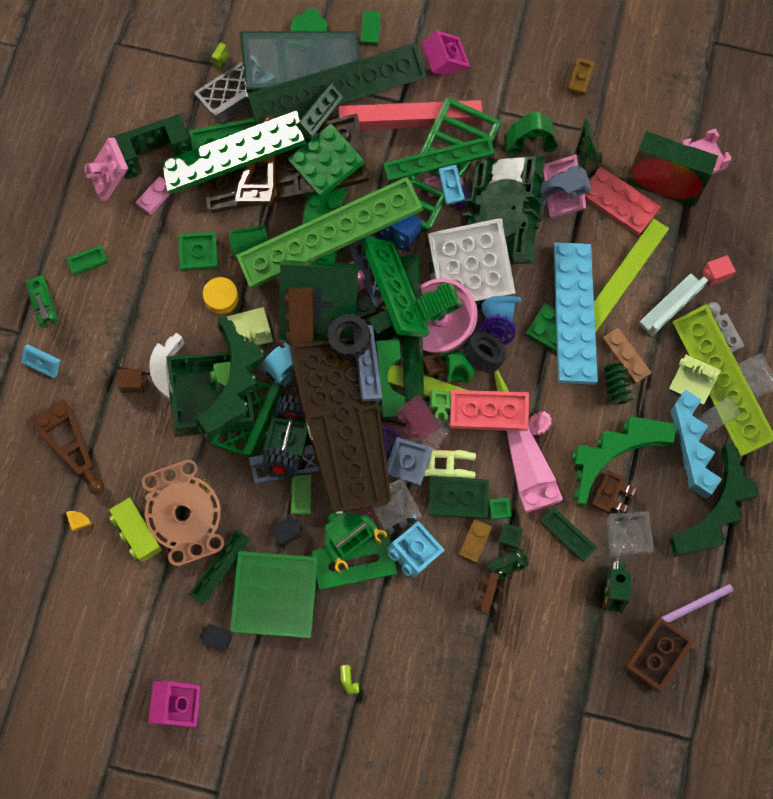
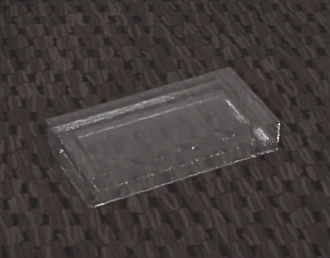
M728 397L697 419L708 425L705 431L707 434H710L741 412L732 398Z

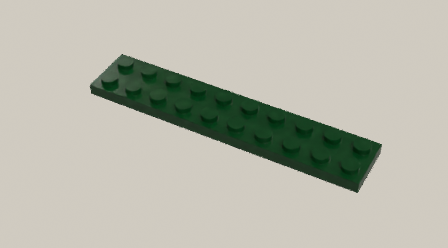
M415 42L247 93L246 95L257 126L262 124L263 119L268 115L278 118L297 111L300 117L303 116L329 84H332L343 96L337 104L339 105L426 78Z

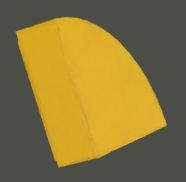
M76 511L66 512L72 531L92 525L84 514Z

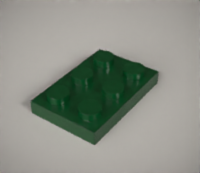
M430 476L428 516L487 519L489 479Z

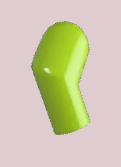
M341 666V683L347 694H358L359 684L357 682L351 683L350 666Z

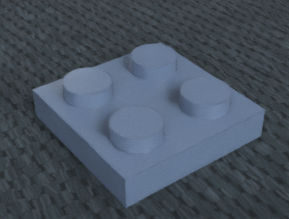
M397 437L387 463L388 476L421 485L433 448Z

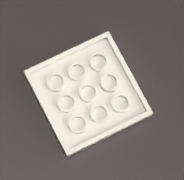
M502 218L428 233L436 279H451L462 284L472 294L475 301L515 293Z

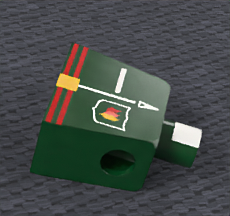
M614 562L613 569L610 570L606 577L603 610L622 613L630 601L631 572L625 571L626 564L623 562Z

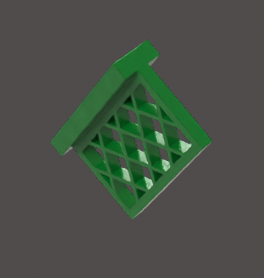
M256 380L257 387L250 393H255L257 398L256 401L252 402V407L259 404L261 409L259 413L254 415L256 421H254L253 429L246 433L241 431L242 435L233 439L230 432H227L230 440L225 443L217 441L220 435L226 432L219 433L213 436L210 444L245 456L247 459L257 456L266 436L265 432L269 429L271 418L274 417L277 402L284 394L282 388L276 384L270 385ZM262 388L269 389L267 395L259 399L256 391ZM244 438L246 444L243 450L237 449L234 443Z

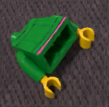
M344 512L338 515L331 513L328 517L330 523L325 526L328 532L325 535V549L332 561L336 562L335 568L339 573H341L339 570L340 564H344L348 570L347 563L341 561L340 557L344 559L370 539L373 534L378 544H382L381 540L377 537L378 535H383L385 539L387 538L386 532L378 530V526L365 514Z

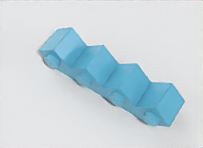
M685 389L671 409V415L676 424L675 432L678 444H680L689 488L707 499L712 495L722 478L705 468L715 452L699 442L708 425L692 416L701 399Z

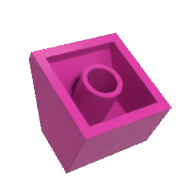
M435 31L422 42L424 53L428 58L430 69L433 73L445 76L470 68L459 37Z
M153 681L148 723L196 727L201 685Z

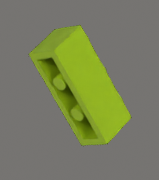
M130 497L110 509L112 516L109 518L115 527H120L122 532L119 535L124 543L129 542L132 547L129 551L135 560L139 559L143 563L162 551V548L150 533L144 518Z

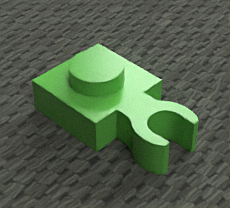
M431 390L430 410L436 411L433 418L434 422H437L438 416H441L443 423H445L448 418L446 412H449L451 409V394L446 391Z

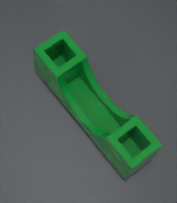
M399 339L376 341L375 347L382 391V400L379 403L380 415L382 420L405 418V396L396 393L390 387L387 378L390 367L401 359Z

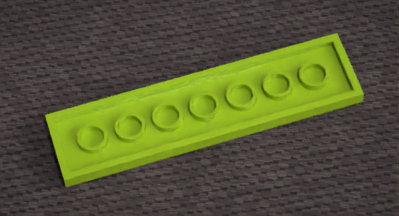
M706 304L672 321L689 356L721 370L709 395L735 446L738 448L740 456L742 457L772 443L773 431L708 305Z

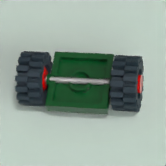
M284 396L279 398L274 414L276 417L271 418L263 449L264 457L261 468L263 472L266 471L267 475L271 474V477L277 476L278 479H281V477L291 479L296 475L299 459H303L309 432L299 397L293 398V396H289L288 398Z

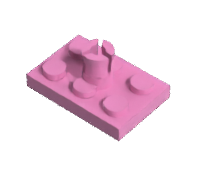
M108 138L94 162L86 163L84 167V172L87 174L86 177L92 178L96 193L101 201L109 199L128 170L115 138Z
M575 154L546 163L544 165L545 181L551 179L555 174L566 172L572 166L581 167L579 156ZM558 191L547 199L551 218L586 209L585 194L575 198L566 191Z

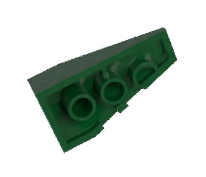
M584 119L574 155L577 154L579 156L581 168L586 170L589 179L597 170L599 163L602 162V152H599L598 143L589 120Z

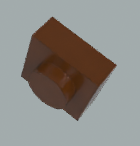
M440 354L423 357V368L428 377L445 373L446 367Z

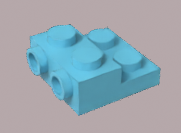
M419 521L387 548L389 557L393 561H398L402 565L403 573L407 576L411 575L412 578H415L445 551Z

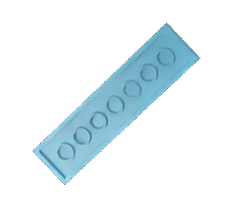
M554 242L553 263L558 383L596 385L598 378L591 244Z

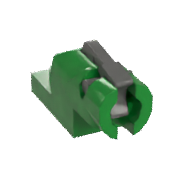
M44 275L26 280L28 294L39 327L48 328L47 321H52L54 326L58 322L55 312L56 308Z

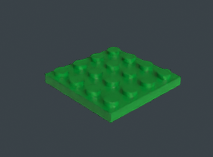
M238 551L230 631L311 638L318 557Z

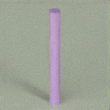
M728 584L661 618L671 622L733 592V588Z

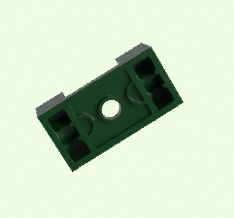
M180 114L110 137L115 138L128 167L124 174L125 179L135 178L143 173L136 156L137 154L147 153L154 148H162L169 143L175 156L192 150L190 139Z

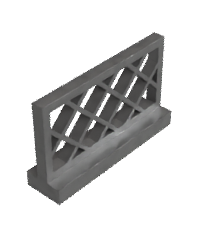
M253 55L250 56V64L253 63L255 65L254 70H251L253 75L252 84H276L275 77L271 73L269 74ZM243 62L194 92L196 98L214 117L218 125L224 124L250 107L246 91L241 90L242 84H245L243 79ZM235 73L241 74L240 79H231V76ZM256 75H264V76H265V77L262 78L261 80H255V79H256ZM219 83H226L225 89L216 87ZM229 84H238L237 89H229ZM205 92H211L210 98H203L201 95ZM215 93H224L222 99L214 98ZM227 94H236L233 98L226 99ZM213 103H220V104H221V105H220L219 107H217L216 109H214V110L212 109V104H213Z

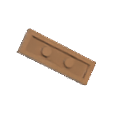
M619 328L602 338V341L618 363L624 364L622 368H628L626 373L634 384L642 381L652 373Z

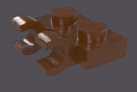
M607 470L591 506L608 514L611 509L618 514L625 513L628 506L615 499L619 492L631 499L636 489L624 484L625 477Z
M491 572L490 576H486L485 580L481 583L480 589H485L486 591L485 595L480 596L479 600L476 601L475 608L480 609L479 614L487 616L490 612L499 577L497 573Z

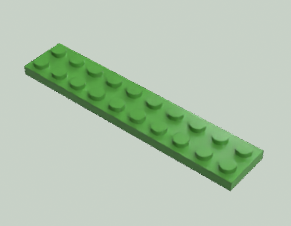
M405 177L236 256L249 287L253 289L279 277L282 260L312 262L423 211V208L408 177Z

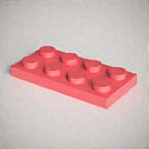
M600 167L589 181L592 190L585 193L586 201L638 236L641 235L661 208V206L603 167Z
M452 390L450 429L528 431L529 392Z

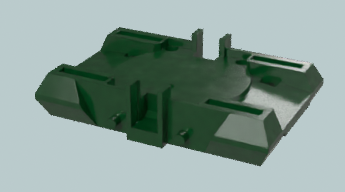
M545 156L476 161L471 199H465V202L472 208V213H463V216L468 220V225L502 218L510 265L533 264L536 229H539L537 222H542L543 204L540 202V198H543L541 187Z

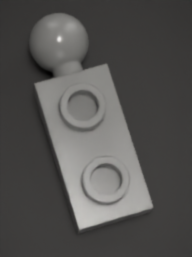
M716 302L709 303L708 307L732 353L743 348L744 344L728 314L720 315V305Z

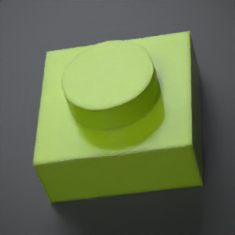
M219 43L211 56L213 66L220 69L222 64L228 60L227 46L223 43Z

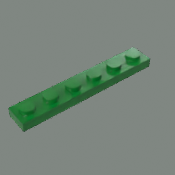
M488 136L383 163L387 181L392 182L405 177L436 171L438 168L494 156L495 152L491 138Z

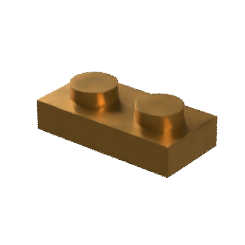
M577 58L568 92L585 96L595 62Z
M474 519L458 556L477 564L492 526Z

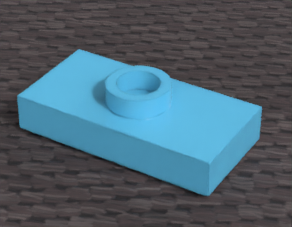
M457 165L438 168L446 205L464 202L465 199Z
M28 344L24 346L21 363L52 378H55L58 374L61 360Z

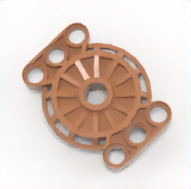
M190 459L148 473L142 478L143 488L152 491L145 506L147 527L159 543L172 549L168 558L170 563L175 566H180L219 552L224 546L223 537L215 533L221 518L219 499L209 484L200 478L194 477L198 471V466L195 461ZM186 463L193 464L194 472L192 474H186L183 471V466ZM169 469L173 470L176 475L172 481H168L164 477L165 472ZM149 476H153L157 481L156 486L153 488L148 487L145 483ZM199 483L206 486L210 492L207 493L202 487L199 486ZM155 492L159 493L157 497L153 496ZM211 495H213L216 500L217 508H214L213 502L210 498ZM152 500V501H154V504H153V507H152V513H148V512H149V504H150V501ZM180 505L186 506L191 511L189 518L186 520H181L176 516V509ZM214 512H218L217 521L214 525L212 523L214 519ZM149 518L153 519V523L156 527L154 531L150 525ZM209 528L213 529L212 532H207ZM159 532L164 538L167 539V542L161 540L156 535V533ZM214 537L219 538L221 541V546L216 549L210 546V540ZM171 542H175V543H176L175 546L170 545V544H171ZM194 544L202 547L200 555L192 554L191 547ZM175 551L182 552L183 560L181 562H175L172 559V554Z

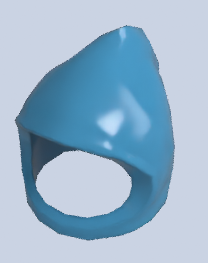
M493 296L487 298L482 304L484 317L497 316L499 314L502 317L507 316V319L512 322L515 303L520 302L521 298L515 296Z

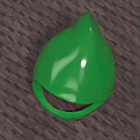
M451 351L440 354L441 357L445 358L447 383L454 381L469 383L474 378L478 369L468 362L463 352Z

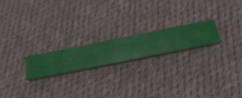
M416 253L400 258L417 300L421 298L420 255ZM403 335L404 396L407 402L424 399L422 337Z

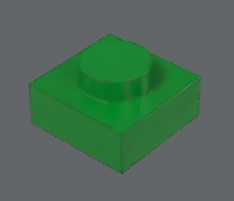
M509 498L489 500L491 520L511 518Z

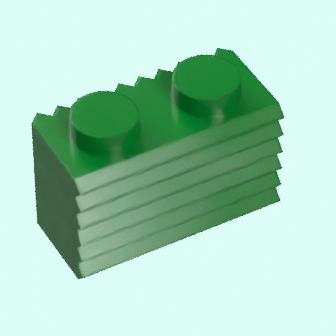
M443 283L437 287V290L425 292L421 295V298L417 299L422 315L428 323H432L463 307L456 288L451 283Z

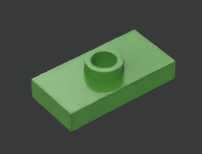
M295 475V477H292L291 515H311V475Z

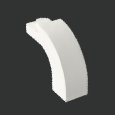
M177 333L167 339L165 347L158 343L150 358L152 380L160 394L169 402L165 367L166 356H175L184 345L182 336Z

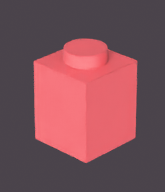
M728 255L707 262L703 269V275L710 285L731 279L736 272Z

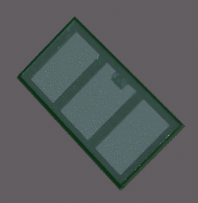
M240 31L239 34L246 93L360 59L356 31Z

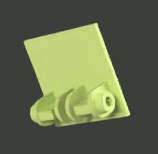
M264 307L227 316L228 320H232L239 335L244 336L247 344L254 341L259 346L273 342Z
M685 355L684 359L680 360V367L669 389L679 394H682L686 389L700 398V403L704 405L721 370Z

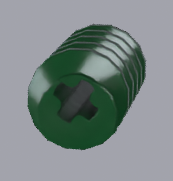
M613 363L603 368L606 373L605 379L608 380L606 381V386L609 387L607 393L610 394L608 400L611 402V405H622L633 400V397H627L628 394L632 393V390L626 389L631 383L625 382L630 377L623 374L628 371V368H622L623 363Z

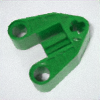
M532 112L514 122L504 135L506 154L510 156L520 154L525 145L526 138L534 142L537 137H540L543 151L550 152L556 150L558 143L551 119L540 112Z

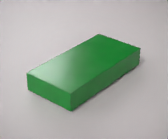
M363 12L361 45L378 46L381 12Z
M102 245L66 258L73 276L108 264Z

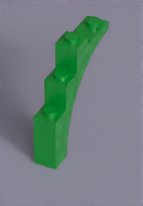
M630 416L627 422L624 421L622 433L604 430L603 434L598 436L597 447L599 448L578 445L577 449L572 451L571 462H574L573 468L581 469L577 471L576 482H579L578 489H575L573 500L576 501V507L584 508L595 477L613 459L638 448L652 446L671 447L674 443L676 424Z

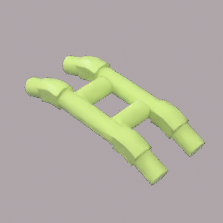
M433 450L424 477L441 476L475 479V472L463 469L454 470V458L474 461L476 454L462 450ZM435 458H447L446 469H435Z

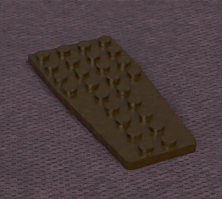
M357 113L325 121L311 138L307 139L305 137L307 143L328 125L332 124L364 160L365 163L332 190L370 181L360 120ZM302 146L275 155L276 189L273 202L317 195L315 190L288 160ZM246 166L204 182L207 208L211 213L255 206L238 205L235 202L238 185ZM255 166L248 185H268V166Z
M353 337L340 339L344 345H354ZM328 340L290 345L289 352L299 401L331 511L334 514L387 506L391 502L379 404L378 401L362 402L356 358L349 360L348 358L343 359L337 356L331 350Z

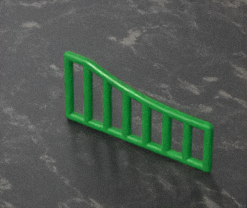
M446 98L419 154L437 150L431 147L435 138L451 145L464 143L440 132L439 128L442 122L478 138L490 136L491 142L494 141L502 122L452 98ZM451 106L492 124L493 127L490 133L487 134L447 116L449 107ZM474 161L457 165L459 167V178ZM438 170L428 172L440 178ZM417 175L408 177L411 185L440 197L435 207L419 200L423 210L431 213L427 223L421 220V228L426 231L432 229L445 204L444 193L442 190L416 179Z

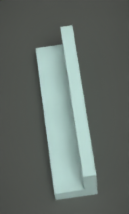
M689 274L639 322V325L653 336L703 289L708 280L703 277L699 281L692 274Z

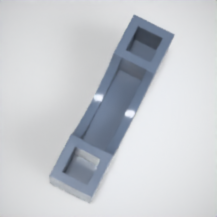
M572 166L566 172L555 174L551 179L542 182L541 193H543V198H540V202L543 204V209L547 199L558 191H566L575 198L591 191L586 170L580 166Z

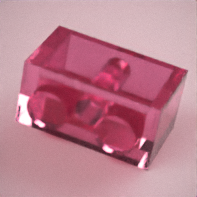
M416 395L397 408L399 419L403 423H407L410 428L408 432L413 439L423 440L441 427L420 395Z

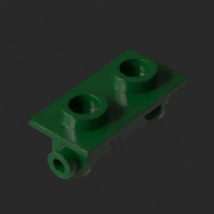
M522 549L506 554V562H504L502 557H499L486 565L489 573L499 574V580L529 566L527 554H524Z

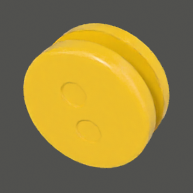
M214 278L203 289L205 305L215 314H227L234 310L238 304L239 295L237 288L227 278Z

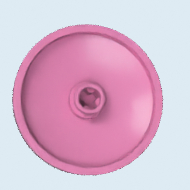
M434 279L421 285L422 295L425 292L437 290V287L443 283H451L456 288L463 307L432 323H428L425 320L430 334L426 338L422 337L423 350L429 353L442 354L459 348L469 339L476 326L477 306L472 294L462 284L451 279Z

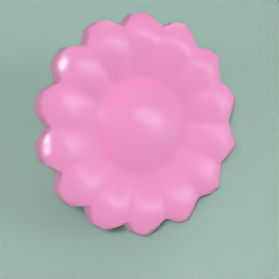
M539 411L529 418L528 428L533 435H540L549 429V426L552 424L550 414L545 411Z

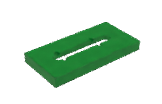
M387 535L386 539L384 536L378 537L382 544L376 543L374 538L368 539L344 559L340 557L341 561L378 555L379 561L348 567V570L347 568L339 569L341 573L337 570L330 571L328 569L330 564L336 562L332 561L325 548L312 551V556L318 557L317 581L319 591L397 575L395 561L388 555L389 551L387 548L391 545L389 535Z

